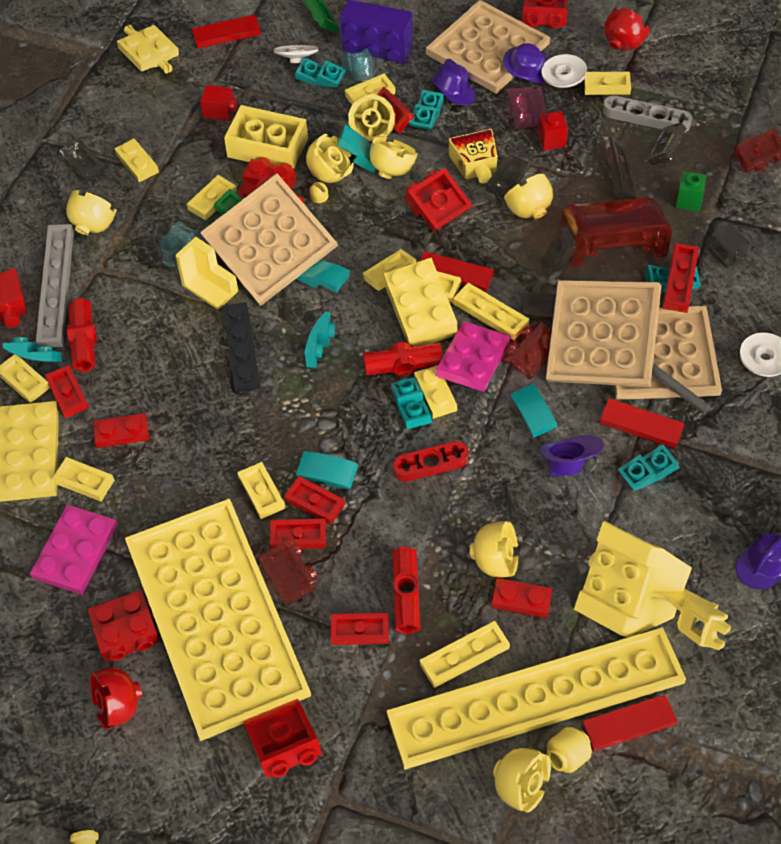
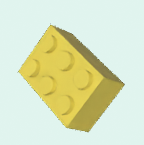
M241 105L224 137L227 157L250 162L251 158L258 160L260 157H263L273 164L288 163L292 168H295L308 140L306 119Z
M432 258L384 273L385 287L407 343H410L412 346L432 344L456 335L457 321Z

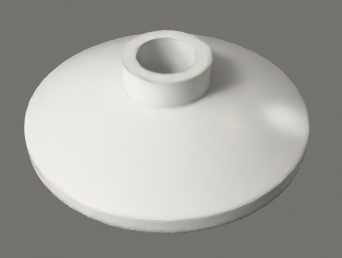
M290 45L274 48V53L290 58V63H301L303 57L310 56L318 51V47L310 45Z
M569 54L554 56L544 63V67H542L543 79L548 84L560 88L577 85L587 74L585 62L581 58Z
M756 333L746 338L740 348V358L744 366L760 376L772 377L780 375L781 337L771 333Z

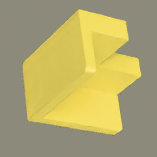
M195 237L176 254L182 286L216 309L224 306L238 292L236 276L217 264L214 248L199 238Z

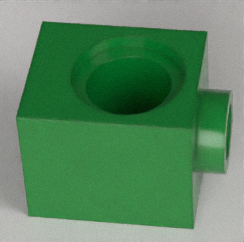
M682 171L676 208L700 211L707 175Z

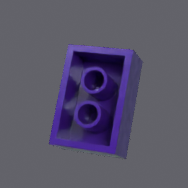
M348 0L340 16L342 51L405 64L413 46L412 12Z

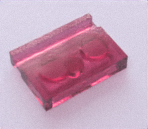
M538 86L537 89H531V87L508 89L514 128L537 127L539 115L547 113L541 86Z

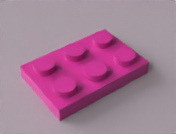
M463 321L436 368V376L484 392L510 344L511 336Z
M67 505L30 573L32 579L83 595L118 526L117 521Z

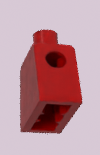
M16 268L0 273V323L4 322L6 327L14 328L20 323L19 316L27 312L23 287Z

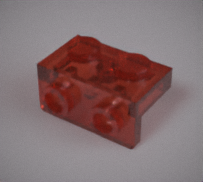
M776 128L733 147L745 173L753 169L755 172H759L768 167V163L774 161L775 164L781 162V138Z
M542 321L534 326L531 324L527 325L520 332L521 338L519 341H514L506 348L505 352L507 355L501 361L504 364L512 362L528 379L533 378L548 361L552 332Z
M286 536L282 538V544L259 556L258 559L288 607L316 590L315 580L318 578L311 565L305 566L300 559L303 553L296 541L291 543Z

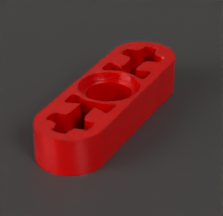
M453 441L400 455L393 462L394 476L399 481L409 482L462 468L468 462V447L462 442ZM452 452H457L461 457L456 458L455 455H452ZM427 457H435L439 462L435 466H427L423 461ZM416 461H419L420 469H417ZM406 465L409 471L405 472L401 466Z

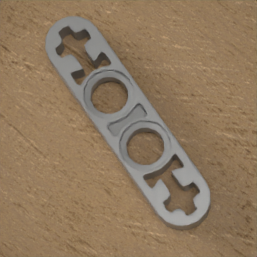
M609 96L604 100L603 113L611 119L676 133H685L691 127L692 116L685 110L619 96ZM635 109L640 110L642 113L633 114L630 111ZM660 114L664 118L656 119L653 115Z

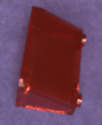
M642 197L572 204L565 208L561 215V225L571 267L583 265V258L591 254V257H595L598 248L643 244L644 251H650L651 248L655 258L667 257L672 237L671 224L653 198Z

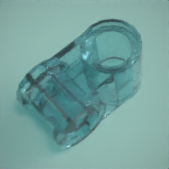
M367 48L358 53H345L347 69L354 76L355 80L366 81L375 77L372 55Z
M181 221L175 223L172 229L159 241L163 264L168 267H177L176 254L195 237L202 240L201 231L198 229L192 230Z

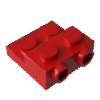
M524 0L522 22L530 27L548 25L551 28H560L561 26H566L568 0Z
M260 157L258 160L251 158L243 173L244 182L237 195L242 199L246 198L263 175L270 179L278 174L289 188L293 190L297 182L295 169L288 163L277 165L263 157Z
M446 168L438 172L433 170L426 175L425 180L421 183L417 181L407 187V193L404 196V200L417 217L421 215L433 232L461 216L473 206Z
M143 590L88 609L96 640L105 662L120 660L126 654L137 650H148L154 644L160 642Z
M299 699L243 721L266 778L270 776L282 777L288 772L289 768L298 764L310 765L315 762L317 756L322 755L316 734Z

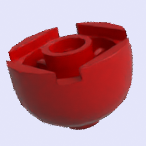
M614 7L605 21L604 33L610 47L615 50L630 51L638 48L649 35L648 25L644 27L641 23L643 21L642 17L634 11L625 7L617 10V7Z
M107 668L92 672L93 675L90 676V692L93 705H97L102 713L96 714L101 727L107 730L128 722L137 710L138 699L142 698L139 683L133 682L130 675L117 668Z

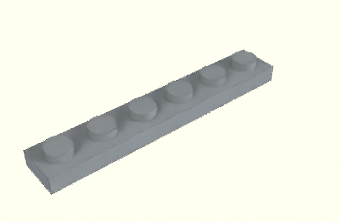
M72 224L48 225L36 334L37 347H63L74 236Z

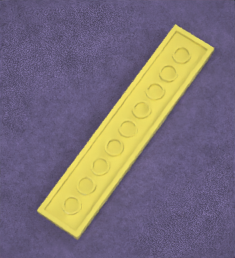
M662 627L387 710V717L405 770L684 684L686 678Z

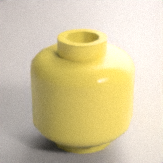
M573 727L564 728L547 743L546 755L549 757L551 766L557 771L572 773L591 757L592 750L589 737L583 731Z

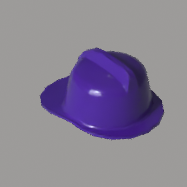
M524 43L509 49L505 53L503 58L504 67L511 75L535 83H546L542 77V67H544V63L549 59L541 53L538 47L530 43Z
M446 59L439 71L431 76L432 82L450 101L460 105H470L476 100V93L468 83L467 69L455 63L452 59Z
M579 435L562 441L547 443L541 447L540 453L547 459L551 476L575 475L582 470L587 458L593 457L603 450L604 443L602 439L596 436Z
M767 533L761 536L741 554L737 560L736 571L739 579L745 585L753 589L762 590L772 587L781 579L780 534Z

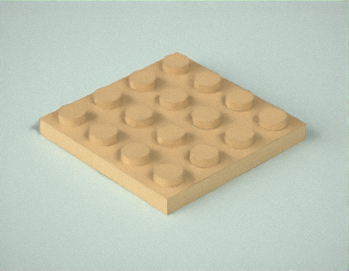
M479 0L426 47V55L442 64L445 63L446 59H452L455 63L467 69L469 79L497 94L515 77L504 67L503 58L505 53L509 49L524 43L533 44L542 51L550 44V37Z
M278 174L274 175L200 232L202 237L214 248L217 255L260 306L338 246L333 237Z
M558 280L546 380L548 382L650 387L661 284L657 282Z
M691 306L688 309V313L659 308L653 363L698 397L720 396L722 392L707 307ZM653 375L651 376L650 387L614 385L616 400L680 397Z

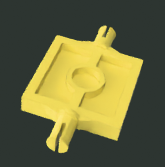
M131 25L124 28V32L128 36L117 41L118 49L141 72L152 67H160L167 74L172 71L173 67L167 61L179 55L178 48L155 25L139 32Z

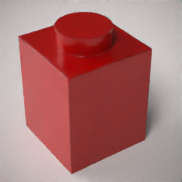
M206 85L200 101L203 118L230 121L232 112H236L237 98H234L233 88Z
M563 112L540 114L538 136L543 151L566 147L568 126Z

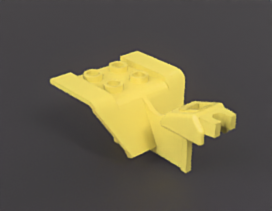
M603 521L597 538L598 545L588 562L590 569L583 590L579 592L574 610L617 634L629 638L673 619L678 609L681 612L677 622L679 631L699 646L711 647L716 650L722 649L725 641L718 638L717 631L724 635L730 632L731 626L725 622L728 615L717 609L718 604L711 603L684 589L691 567L663 548L654 546ZM699 620L704 623L702 631L694 627L695 623Z

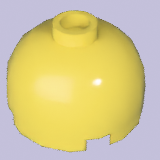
M365 95L352 104L349 111V125L368 142H372L375 136L387 137L392 132L395 125V113L392 105L385 98L378 95Z
M323 134L309 146L306 154V163L311 174L319 181L336 183L352 172L353 163L350 164L349 160L351 153L337 146L339 138L336 136L330 138L327 134Z
M375 136L369 154L373 167L379 170L378 174L384 178L391 179L392 176H401L409 172L418 153H415L416 150L394 139V142H386L387 137Z
M545 174L532 176L526 179L527 183L520 187L517 184L506 193L504 199L512 213L521 218L534 217V219H539L547 213L546 208L551 205L553 199V189Z
M79 190L72 191L67 203L66 212L69 221L76 226L75 230L83 235H88L89 232L99 233L105 231L112 223L117 210H110L111 204L96 195L86 192L85 196L78 195Z
M507 521L486 524L480 528L475 536L474 543L470 545L471 558L476 561L477 566L482 572L491 577L514 576L517 571L518 556L513 557V547H518L513 525Z
M519 748L513 749L502 760H499L494 767L493 774L496 791L502 801L518 811H532L545 793V791H539L543 780L549 782L551 769L549 757L535 749Z

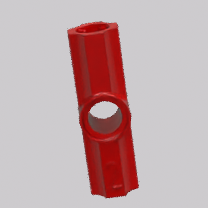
M76 298L72 303H69L70 325H67L72 366L74 370L88 372L95 367L94 344H97L96 330L92 317V305L88 300Z
M399 342L392 345L388 350L363 353L366 375L394 372L398 376H407L414 373L416 369L437 366L442 360L441 345L439 343L412 346L407 342Z
M399 547L392 551L395 630L402 634H413L421 629L417 550L410 547ZM405 587L412 589V591L408 593H404L400 590Z

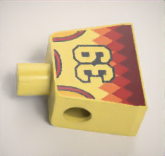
M492 129L449 138V156L465 179L478 177L479 182L484 184L491 181L492 174L497 171V152Z

